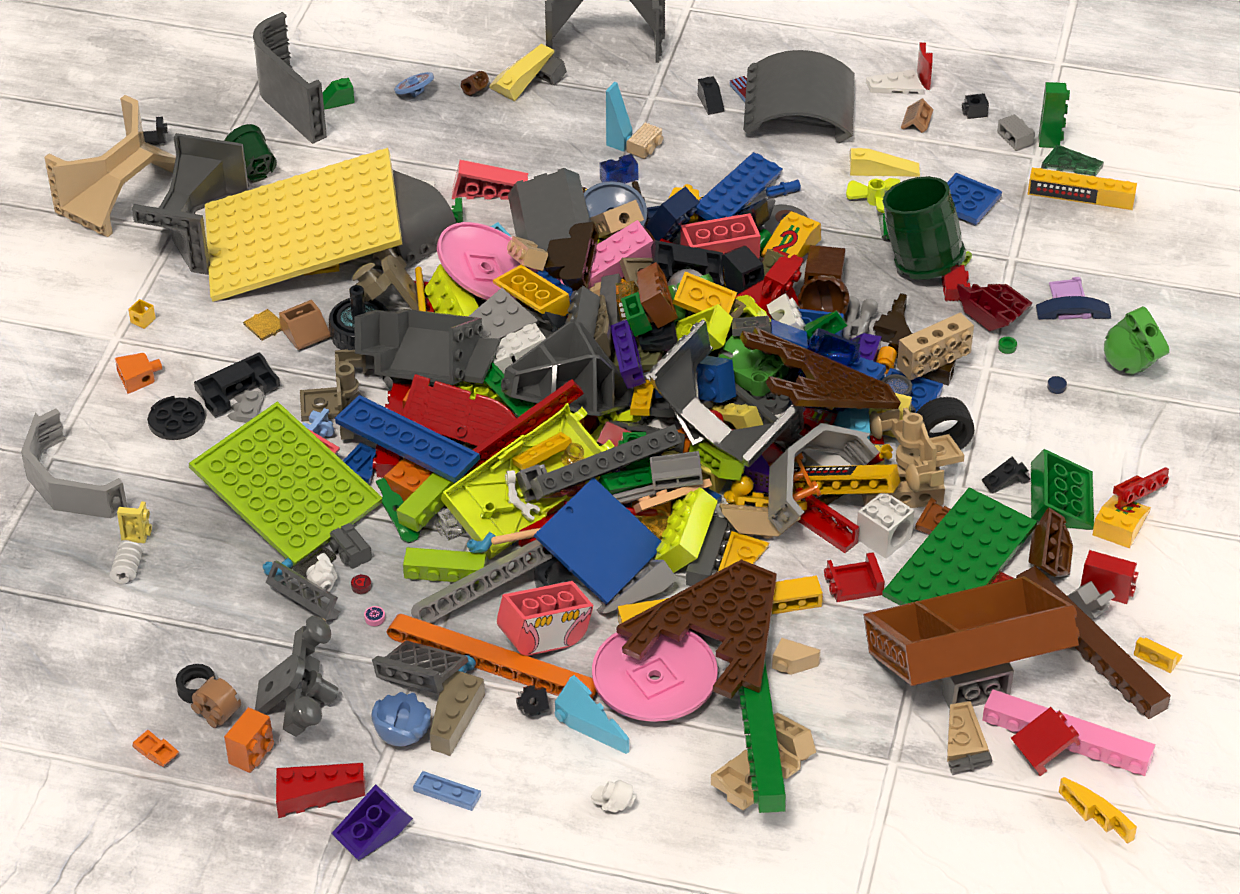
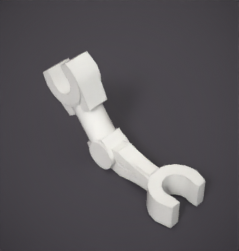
M507 471L505 481L508 485V503H513L514 507L520 509L528 521L533 522L535 517L530 515V511L538 514L540 508L530 503L525 504L519 500L515 489V471Z

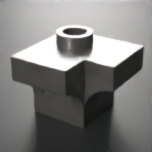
M544 464L523 469L516 474L525 502L536 499L530 481L537 476L547 473Z

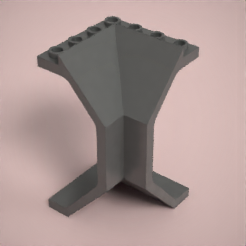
M583 0L545 1L547 47L553 49L552 39ZM629 0L654 32L655 61L659 63V56H662L661 43L662 39H665V0Z
M176 133L174 136L176 159L170 189L159 208L134 204L132 207L133 219L135 223L170 228L172 240L190 271L209 275L210 261L203 215L195 214V212L205 208V204L211 201L249 191L243 144Z
M704 319L700 323L696 322L691 327V332L687 336L681 337L645 375L682 419L718 450L747 467H750L773 442H792L805 428L803 406H794L792 404L775 423L732 430L699 401L696 369L699 363L713 350V347L710 346L707 325Z

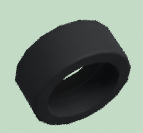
M192 664L182 668L175 680L178 696L187 703H193L192 695L198 689H188L184 685L189 680L195 678L208 680L210 677H214L216 680L214 671L204 664Z

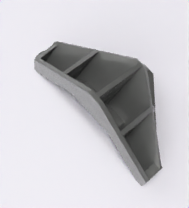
M569 321L508 366L501 381L502 392L508 396L539 403L573 379L582 388L584 394L569 404L570 411L577 412L583 407L588 413L587 415L601 416L631 406L634 387L627 388L620 371L581 322Z

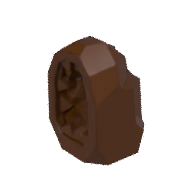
M477 71L461 80V88L465 94L472 95L487 86L489 77L486 72Z

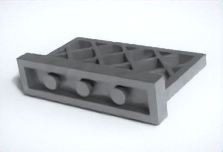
M407 640L387 656H376L372 659L376 677L436 694L443 690L442 683L469 662L468 657L465 655Z

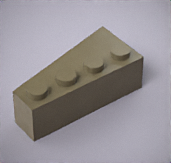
M456 671L442 683L443 690L439 693L430 730L431 750L451 756L485 696L484 679L461 671Z

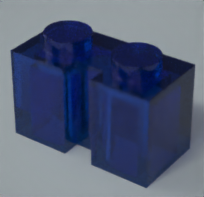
M632 154L621 156L618 161L609 159L599 163L601 182L613 181L626 184L638 180V162Z

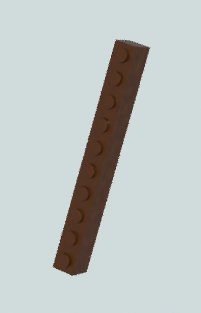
M1033 566L1016 575V578L1027 577L1076 608L1077 618H1075V622L1079 629L1080 637L1078 638L1079 646H1075V648L1141 714L1151 719L1168 709L1171 695L1042 571Z

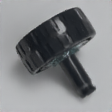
M353 285L349 289L350 298L335 305L329 314L330 338L333 344L340 350H355L354 316L373 310L388 311L386 306L376 299H370L366 302L364 288L360 285Z

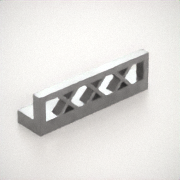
M279 561L273 562L265 582L266 584L325 620L338 619L340 611L334 608L338 597ZM278 568L282 570L283 576L276 575ZM293 578L297 579L299 586L292 583L290 580ZM309 587L312 588L314 595L307 592L305 589ZM324 596L327 597L328 599H330L329 604L325 603L320 598Z

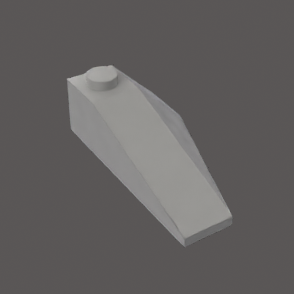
M650 560L633 577V580H630L621 589L620 593H617L607 605L603 603L597 611L598 613L606 614L618 609V606L632 604L663 591L667 592L674 586L673 583L677 580V577L664 560Z

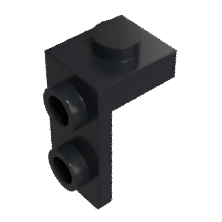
M163 116L156 117V131H143L146 143H165L168 125L164 123Z
M1012 456L985 476L982 482L991 493H994L1015 476H1018L1025 484L1030 480L1026 474L1029 470L1023 462L1018 463Z

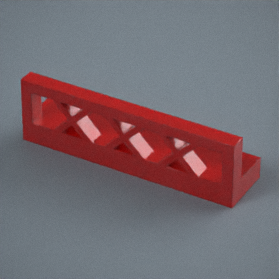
M799 487L796 489V493L804 489ZM813 495L804 498L807 502V510H803L804 513L801 515L800 520H798L799 523L843 553L848 552L858 544V525Z

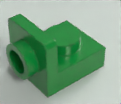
M455 198V205H452V212L456 223L463 222L462 198Z

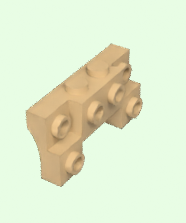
M778 742L783 778L787 779L800 770L801 758L787 751ZM747 749L711 774V785L726 793L727 801L743 811L753 804V791H756L751 788V777L754 776H750L749 763L751 762H748Z

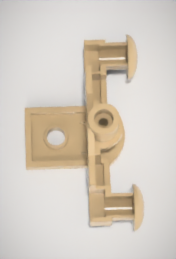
M899 408L887 410L883 413L872 411L869 415L872 435L877 439H881L883 431L891 430L900 443L896 450V462L906 469V481L913 492H919L921 484L928 483L930 487L944 484V470L936 471V467L964 462L963 452L949 434L929 438L923 423V417L920 414L910 413L908 408H903V420H899Z

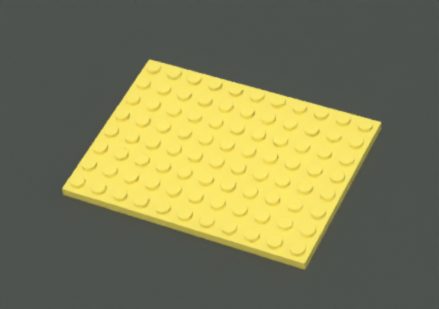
M388 148L205 204L207 247L210 261V298L213 302L402 245L391 155Z

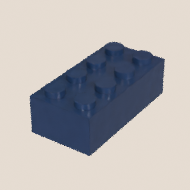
M685 186L661 204L645 228L649 230L655 240L665 239L673 242L678 237L677 234L681 232V225L687 224L691 220L690 217L697 211L696 207L700 201Z

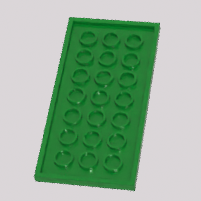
M969 487L886 586L882 596L898 605H904L989 585L1034 531L1037 521Z

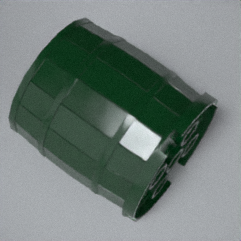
M931 176L915 177L892 186L885 193L882 200L885 221L891 246L895 254L894 262L898 273L901 275L903 273L909 274L911 279L916 280L932 279L946 275L951 272V267L956 264L959 266L964 261L966 249L961 239L962 235L956 207L946 181Z

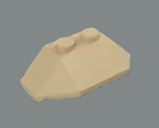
M720 503L719 508L738 533L750 537L753 534L761 535L763 538H773V536L781 535L768 519L767 507Z

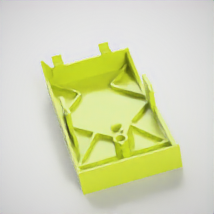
M566 403L558 413L530 433L520 436L443 491L441 501L471 538L476 541H483L489 532L495 536L516 533L561 509L564 501H569L589 481L539 500L534 499L525 502L516 478L515 489L519 500L525 504L530 503L540 508L538 514L530 511V515L535 517L533 522L523 516L520 509L514 507L513 503H508V485L505 481V474H507V471H515L516 475L521 471V469L513 464V457L562 432L571 438L573 445L567 447L563 452L554 454L548 460L536 464H544L548 473L614 448V445L608 440L604 445L599 446L579 422L588 413L583 407L576 413H572L569 404ZM516 541L492 544L483 553H486L487 558L490 560Z

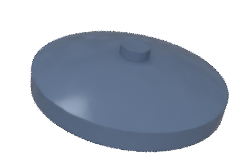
M610 181L596 184L584 192L589 218L637 200L644 218L643 221H640V224L645 227L647 206L641 194L633 187L621 182Z

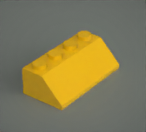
M519 265L493 280L495 285L503 288L506 292L542 314L549 312L565 316L569 313V294L523 265Z

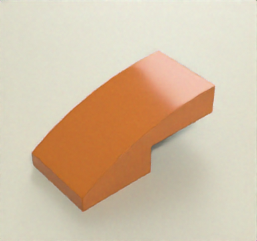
M149 730L138 737L132 745L133 748L146 758L163 767L179 754V751L164 738L160 740Z

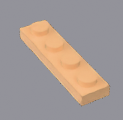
M710 478L703 480V484L676 487L671 492L665 489L657 492L656 497L650 498L648 495L638 499L639 503L633 507L635 512L639 513L685 497L690 491H695L699 487L705 490L712 486Z

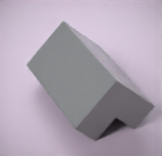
M699 451L650 457L654 490L703 484Z

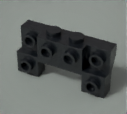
M657 240L652 244L653 261L651 264L657 262L666 276L667 283L673 276V273L684 269H692L702 275L709 274L713 279V283L724 286L722 252Z
M260 352L194 382L195 391L204 400L205 407L214 417L231 410L229 398L257 386L265 394L280 387L279 377L270 368L265 357Z

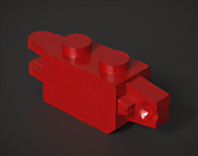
M795 254L790 258L786 256L780 257L766 273L761 294L766 296L770 292L772 293L771 299L776 300L786 292L789 293L793 283L798 282L801 277L800 268L803 258Z

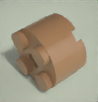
M210 677L192 695L193 703L191 708L195 713L201 714L211 727L216 728L218 725L224 724L241 707V700L237 701L235 698L237 692L228 682L221 678L215 680L214 677Z

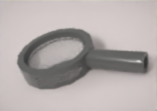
M893 374L881 380L889 384L894 393L911 396L912 383L907 377ZM911 404L910 413H916V409Z

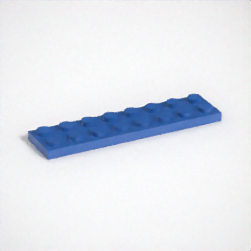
M753 152L699 200L700 203L696 207L697 211L695 214L706 220L736 216L781 174L783 168L763 158L762 155Z
M361 395L356 397L335 417L336 424L454 483L459 481L480 460L479 453Z

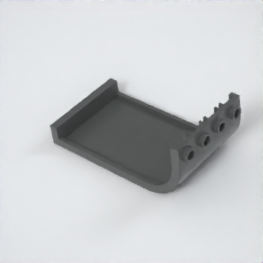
M281 12L263 20L256 26L253 32L259 92L265 102L314 144L327 138L322 83L319 80L308 83L292 69L290 65L291 56H289L291 53L288 49V45H290L287 38L288 26L285 22L287 16L284 12Z
M393 170L402 245L395 246L398 256L400 255L406 262L407 266L404 268L406 269L437 251V242L441 233L447 227L456 224V220L446 199L435 187L427 182Z

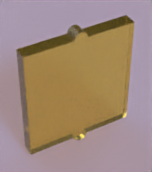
M269 309L259 314H254L253 317L243 322V325L261 341L275 336L276 333L282 331L280 319Z

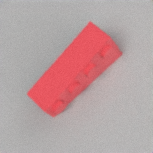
M459 160L453 183L452 199L458 197H466V199H474V197H484V199L500 197V199L509 200L508 194L514 184L521 180L523 182L528 181V173Z

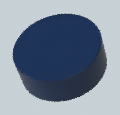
M1053 376L1049 378L1047 388L1055 394L1063 393L1066 390L1067 381L1063 377Z

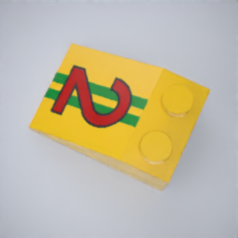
M791 211L780 221L763 249L761 256L765 257L767 249H772L788 258L794 254L802 258L809 252L810 245H816L821 241V223Z
M1113 495L1097 514L1092 535L1130 549L1151 507L1132 502L1120 508L1117 506L1119 496Z

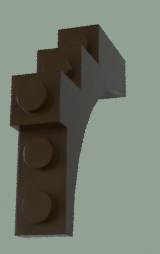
M900 293L897 300L894 299L892 310L888 311L887 315L881 314L879 320H876L873 326L875 335L881 336V341L889 343L888 346L897 351V359L899 340L912 334L904 316L907 295ZM956 360L921 377L949 386L954 375Z

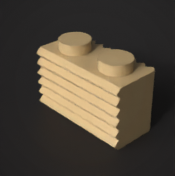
M645 122L627 140V152L645 159L649 154L653 153L656 146L661 145L663 141L662 129Z

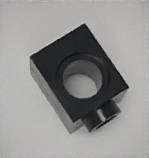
M985 93L965 95L962 111L966 114L967 119L988 117L989 102Z

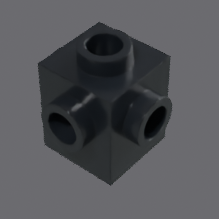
M535 685L523 687V691L518 692L519 697L516 698L517 708L522 713L528 714V717L540 715V711L550 709L546 688H536Z

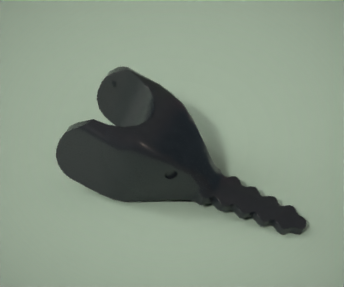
M556 557L534 568L536 588L569 580L585 586Z

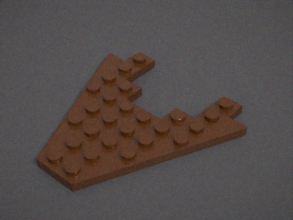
M755 327L752 333L742 331L740 339L747 349L761 350L768 355H779L785 366L789 368L797 367L803 370L806 378L798 376L795 383L771 376L766 381L772 394L788 396L794 406L825 407L833 410L834 407L898 409L901 404L889 384Z
M742 559L619 624L616 627V632L629 638L622 647V653L641 660L661 634L680 642L689 629L721 641L722 644L716 650V657L730 663L714 683L713 692L732 699L740 687L744 686L759 693L762 685L777 573Z

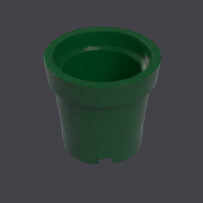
M253 124L242 125L227 135L224 141L243 144L247 178L251 181L264 180L269 172L272 173L275 170L277 160L266 144L265 136L258 126Z

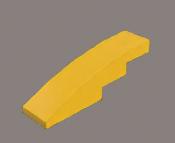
M1066 777L1061 778L1059 793L1085 821L1093 818L1106 833L1114 829L1127 844L1134 840L1137 826L1120 810L1088 788Z

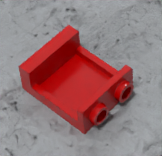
M874 552L866 553L865 562L834 567L832 560H827V568H824L825 580H829V591L831 595H834L836 603L882 595L885 581Z
M1049 707L1011 737L1012 741L1040 776L1047 772L1044 767L1045 764L1072 743H1075L1077 746L1081 744L1077 739L1079 733L1072 725L1068 727L1065 724L1067 721L1066 717L1060 710L1055 712L1052 707Z

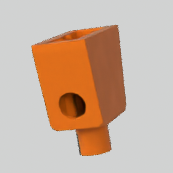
M145 353L115 358L117 373L127 394L154 383L153 372L163 369L160 359L149 362Z

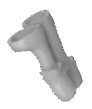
M850 296L847 309V326L843 328L842 333L844 342L850 340L851 334L858 336L862 333H867L870 326L868 321L878 310V304L875 300L866 299L863 301L860 319L856 320L860 310V301L856 297Z

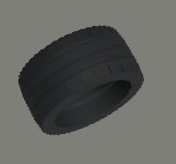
M939 397L930 400L916 412L923 417V423L929 438L949 434L961 450L969 444L974 436L975 429L970 412L966 405L957 398ZM949 420L957 421L953 427L946 431L930 432L939 423Z

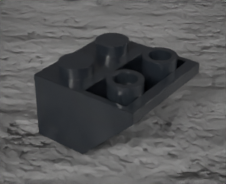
M741 246L722 254L724 280L727 289L744 291L764 279L763 263L747 246Z

